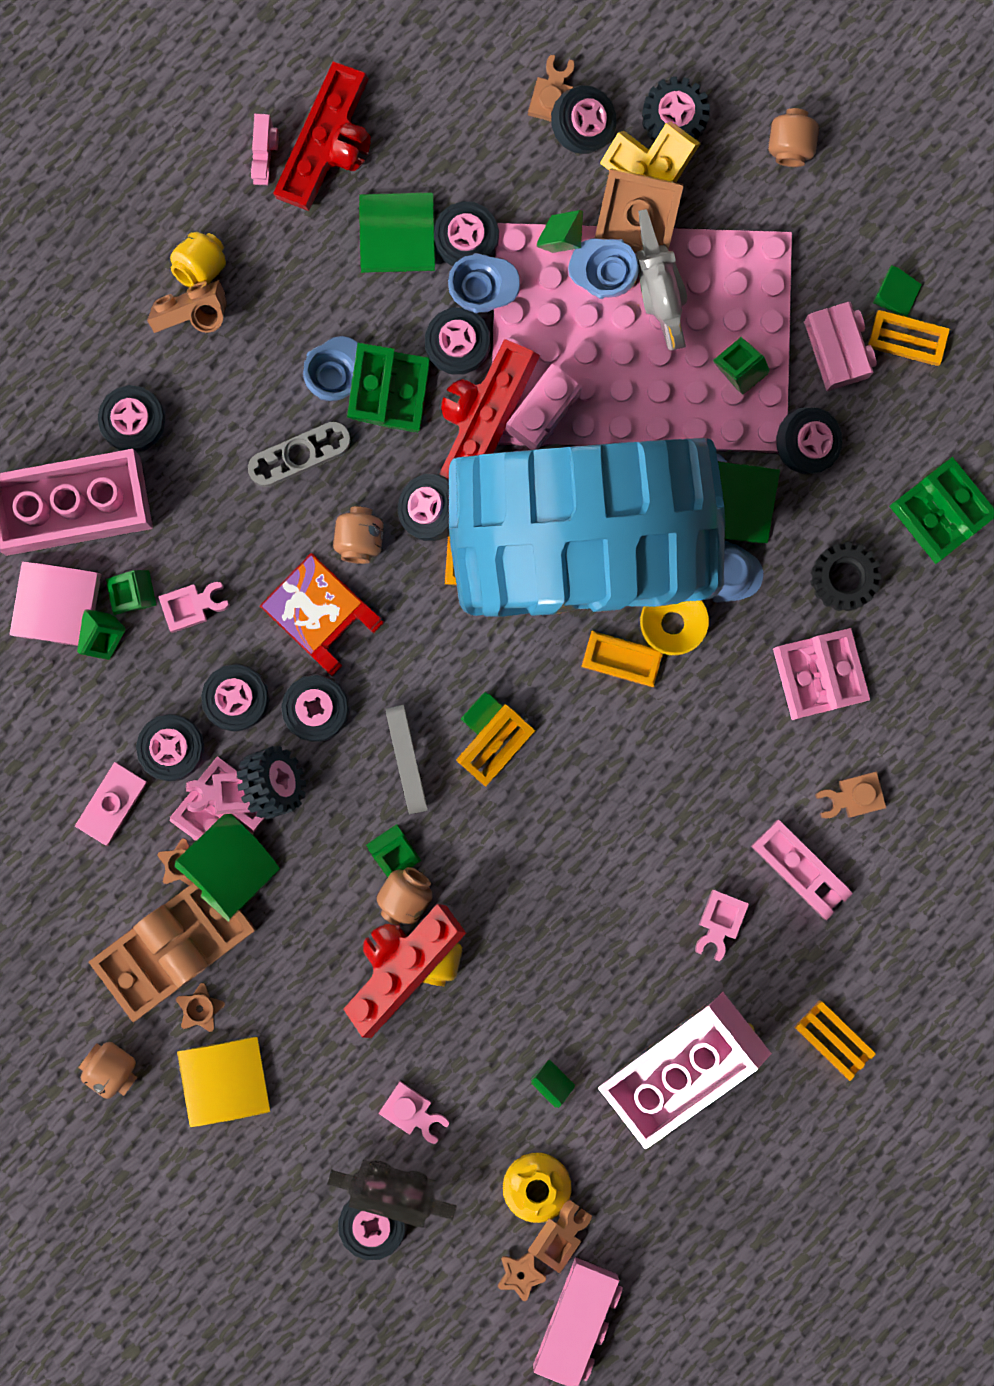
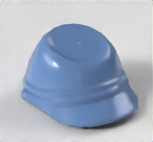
M591 238L582 241L581 248L573 251L568 266L569 276L574 283L599 299L618 297L627 293L633 287L640 269L636 254L622 239L606 240Z
M474 253L473 255L463 257L452 267L448 279L449 293L453 300L466 310L474 313L488 312L495 308L506 306L516 299L520 290L519 273L515 266L507 260Z
M345 336L333 337L307 353V358L304 362L303 378L308 389L319 399L338 401L350 395L357 342Z
M724 541V586L719 594L712 597L713 601L717 603L750 597L758 591L763 580V569L758 559L737 544L729 541Z

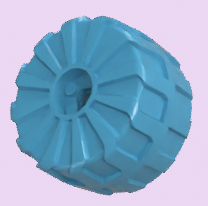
M711 439L657 440L458 457L452 459L450 463V548L459 604L467 614L503 617L530 613L531 616L555 615L576 609L591 608L593 612L620 610L626 606L656 607L686 601L710 599L719 594L724 586L725 510L716 447Z

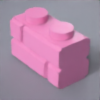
M851 302L816 311L806 317L804 324L826 391L868 379L873 374L872 367L876 366L875 353L871 345L865 346L861 335V332L865 331L864 320L859 310H853Z
M551 364L506 423V431L530 450L540 449L568 412V407H572L581 395L582 385L557 366Z

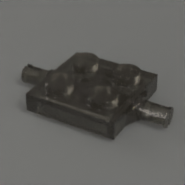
M363 1160L360 1170L354 1176L331 1169L327 1183L328 1186L349 1191L351 1198L348 1207L421 1228L424 1227L425 1220L431 1214L453 1221L457 1204L454 1205L435 1199L433 1189L436 1180L429 1179L425 1174L418 1171L405 1172L391 1168L389 1164L378 1160L371 1162Z

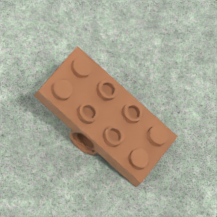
M192 883L166 904L144 917L130 931L91 959L89 964L134 1023L256 931L242 910L228 922L201 898L202 890Z

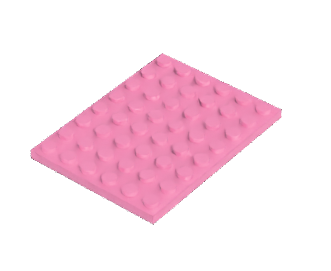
M497 223L499 240L495 258L507 260L515 266L520 277V290L513 302L494 309L492 363L504 339L533 350L540 355L512 416L551 364L557 366L582 385L581 395L572 407H568V412L542 446L560 444L565 447L708 438L714 442L716 451L778 453L776 435L779 425L788 415L792 232L674 228L668 251H673L675 254V263L686 289L687 302L682 306L680 318L686 347L672 351L667 348L658 319L654 315L647 314L645 311L639 274L633 287L627 293L618 297L599 299L586 289L575 284L569 276L568 266L575 249L551 253L536 247L537 241L546 225ZM582 226V241L591 238L595 239L597 226ZM740 337L745 339L765 357L770 369L769 374L745 394H741L713 362L717 356ZM506 428L498 442V445H524L506 431Z

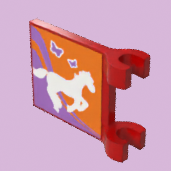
M312 553L260 605L331 676L342 665L328 652V648L356 619H359L373 634L384 624L377 614L364 604Z

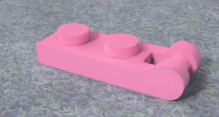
M776 820L751 846L826 921L834 914L832 909L841 900L845 902L853 894L780 820ZM824 882L831 890L821 899L815 891Z

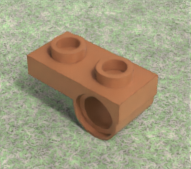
M219 280L210 284L206 281L196 283L187 289V293L177 297L170 294L156 300L153 303L147 321L154 333L190 320L191 324L201 332H214L223 322L227 306L225 292ZM210 305L215 308L217 313L212 315L205 314L199 307Z

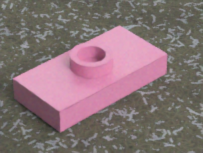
M114 762L75 827L102 844L109 846L148 782Z

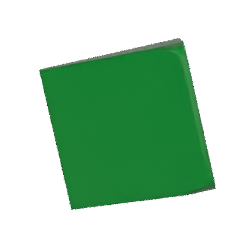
M577 210L551 215L537 241L536 247L551 253L581 248L583 211Z
M891 265L886 272L873 304L900 316L907 317L922 284L898 267Z
M742 337L713 360L714 364L741 394L748 392L770 372L765 357Z
M132 570L106 579L113 615L157 606L149 570Z
M85 609L82 616L77 652L81 655L109 660L126 629L111 614Z
M485 691L462 716L461 721L478 735L502 706Z
M397 824L366 845L372 857L387 877L395 870H404L407 867L412 868L422 861Z
M548 1060L531 1077V1084L555 1108H559L575 1088V1084L551 1060Z

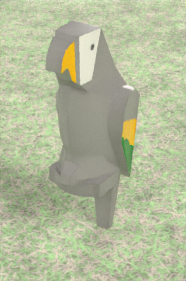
M643 209L638 211L643 250L637 251L640 268L638 274L646 313L654 315L660 322L667 348L673 351L686 347L680 318L682 306L687 302V293L675 263L674 252L668 251L665 244L658 245L648 211Z

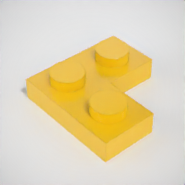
M672 121L664 125L650 150L627 132L621 131L617 133L600 164L609 171L610 168L677 182L699 147L700 142Z

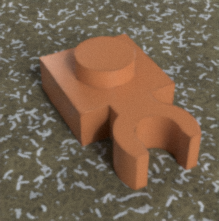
M555 55L548 57L546 72L549 78L548 80L540 77L537 78L528 116L551 121V112L555 101L565 91L573 88V86L564 84L573 74V60L569 59L566 70L559 72L553 67Z
M877 772L839 781L841 789L839 793L832 790H822L815 794L816 799L829 797L833 802V807L830 811L820 813L821 818H832L840 812L841 808L845 807L848 818L886 808Z
M568 1200L563 1205L557 1223L548 1219L528 1249V1252L558 1273H561L581 1243L575 1237L576 1233L584 1229L592 1218V1215L583 1209L578 1211L574 1217L579 1206L571 1200Z

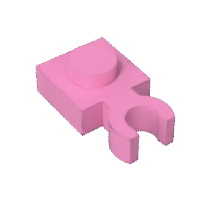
M254 114L253 161L251 168V179H253L254 185H269L271 150H278L279 131L278 128L273 127L270 115Z
M213 582L200 594H198L197 588L193 584L158 596L170 632L174 633L206 622L205 610L211 609L221 612L230 607L228 601L214 603L212 600L213 593L223 589V584L221 582Z
M237 772L213 774L212 785L208 786L198 780L186 783L187 792L198 791L202 795L200 801L188 802V811L191 812L202 811L207 805L211 804L215 806V815L250 812L248 810L250 802L243 803L241 799L245 793L244 790L238 791L237 785L241 784L242 780L237 779Z
M712 890L699 925L709 930L707 935L702 936L697 941L695 951L702 954L704 946L709 942H713L717 947L714 959L721 961L725 955L723 939L725 935L736 939L749 904Z
M399 1081L379 1112L381 1116L409 1135L416 1126L422 1129L423 1137L432 1144H436L439 1139L430 1133L429 1126L434 1122H439L443 1126L448 1127L450 1123L442 1114H429L426 1112L431 1101Z

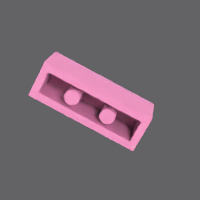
M575 1257L534 1361V1373L565 1386H579L581 1380H588L595 1359L590 1358L595 1343L598 1345L602 1344L609 1323L604 1321L609 1307L616 1308L623 1287L618 1285V1274Z

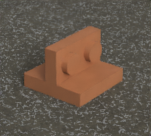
M610 168L595 239H622L625 244L632 248L634 253L643 250L638 211L647 209L658 245L665 244L669 250L684 184Z

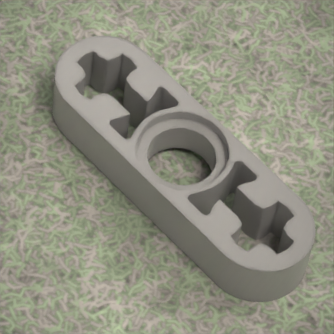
M328 422L255 454L250 459L248 464L249 476L255 484L261 487H271L329 462L348 451L351 443L349 432L340 423ZM333 430L336 435L343 434L344 438L339 440V448L333 449L331 445L321 447L320 450L324 455L317 458L315 447L309 439L316 437L317 443L320 444L328 439L327 433ZM304 445L310 450V458L305 464L296 465L290 461L289 453L294 446ZM282 452L283 460L290 469L289 471L283 473L280 465L271 470L272 477L269 479H265L262 474L256 476L255 471L260 469L259 462L265 460L268 465L274 464L279 461L275 454Z
M404 704L386 708V716L409 815L428 811Z

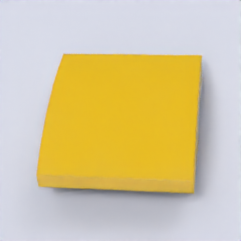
M257 1037L177 1051L190 1127L270 1112Z

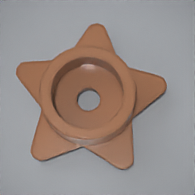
M181 839L173 851L159 852L157 855L165 865L164 884L179 879L189 886L193 883L174 866L175 861L189 848L186 839Z
M201 983L192 996H178L176 998V1002L183 1009L184 1016L181 1023L183 1029L200 1025L209 1032L214 1030V1014L222 1009L225 1003L210 998L205 984ZM198 1005L203 1007V1011L200 1013L196 1011Z
M530 1252L519 1259L502 1256L501 1258L505 1274L498 1283V1288L501 1290H515L523 1301L528 1300L532 1286L543 1283L547 1279L544 1274L535 1268L534 1255ZM523 1272L525 1276L519 1279L517 1274Z

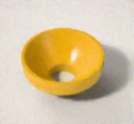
M702 600L656 607L644 606L640 616V627L645 640L653 649L666 655H682L694 650L703 641L709 626V616ZM675 612L682 616L684 626L680 633L668 634L663 630L661 622L665 614Z
M529 1153L523 1155L510 1165L504 1176L503 1195L505 1202L517 1217L525 1221L542 1223L548 1221V1219L552 1220L559 1215L563 1205L570 1200L572 1190L569 1173L558 1159L549 1154ZM542 1180L548 1185L549 1194L546 1199L534 1202L528 1198L526 1187L531 1181Z

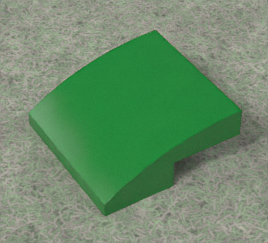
M433 193L359 194L361 273L435 271Z
M357 343L347 418L418 433L420 431L430 358L394 352L395 349Z
M953 457L889 506L935 564L994 519L993 506Z
M718 461L726 527L724 539L768 543L780 469Z
M232 814L222 815L175 861L174 865L202 890L201 898L228 922L280 870L265 848Z

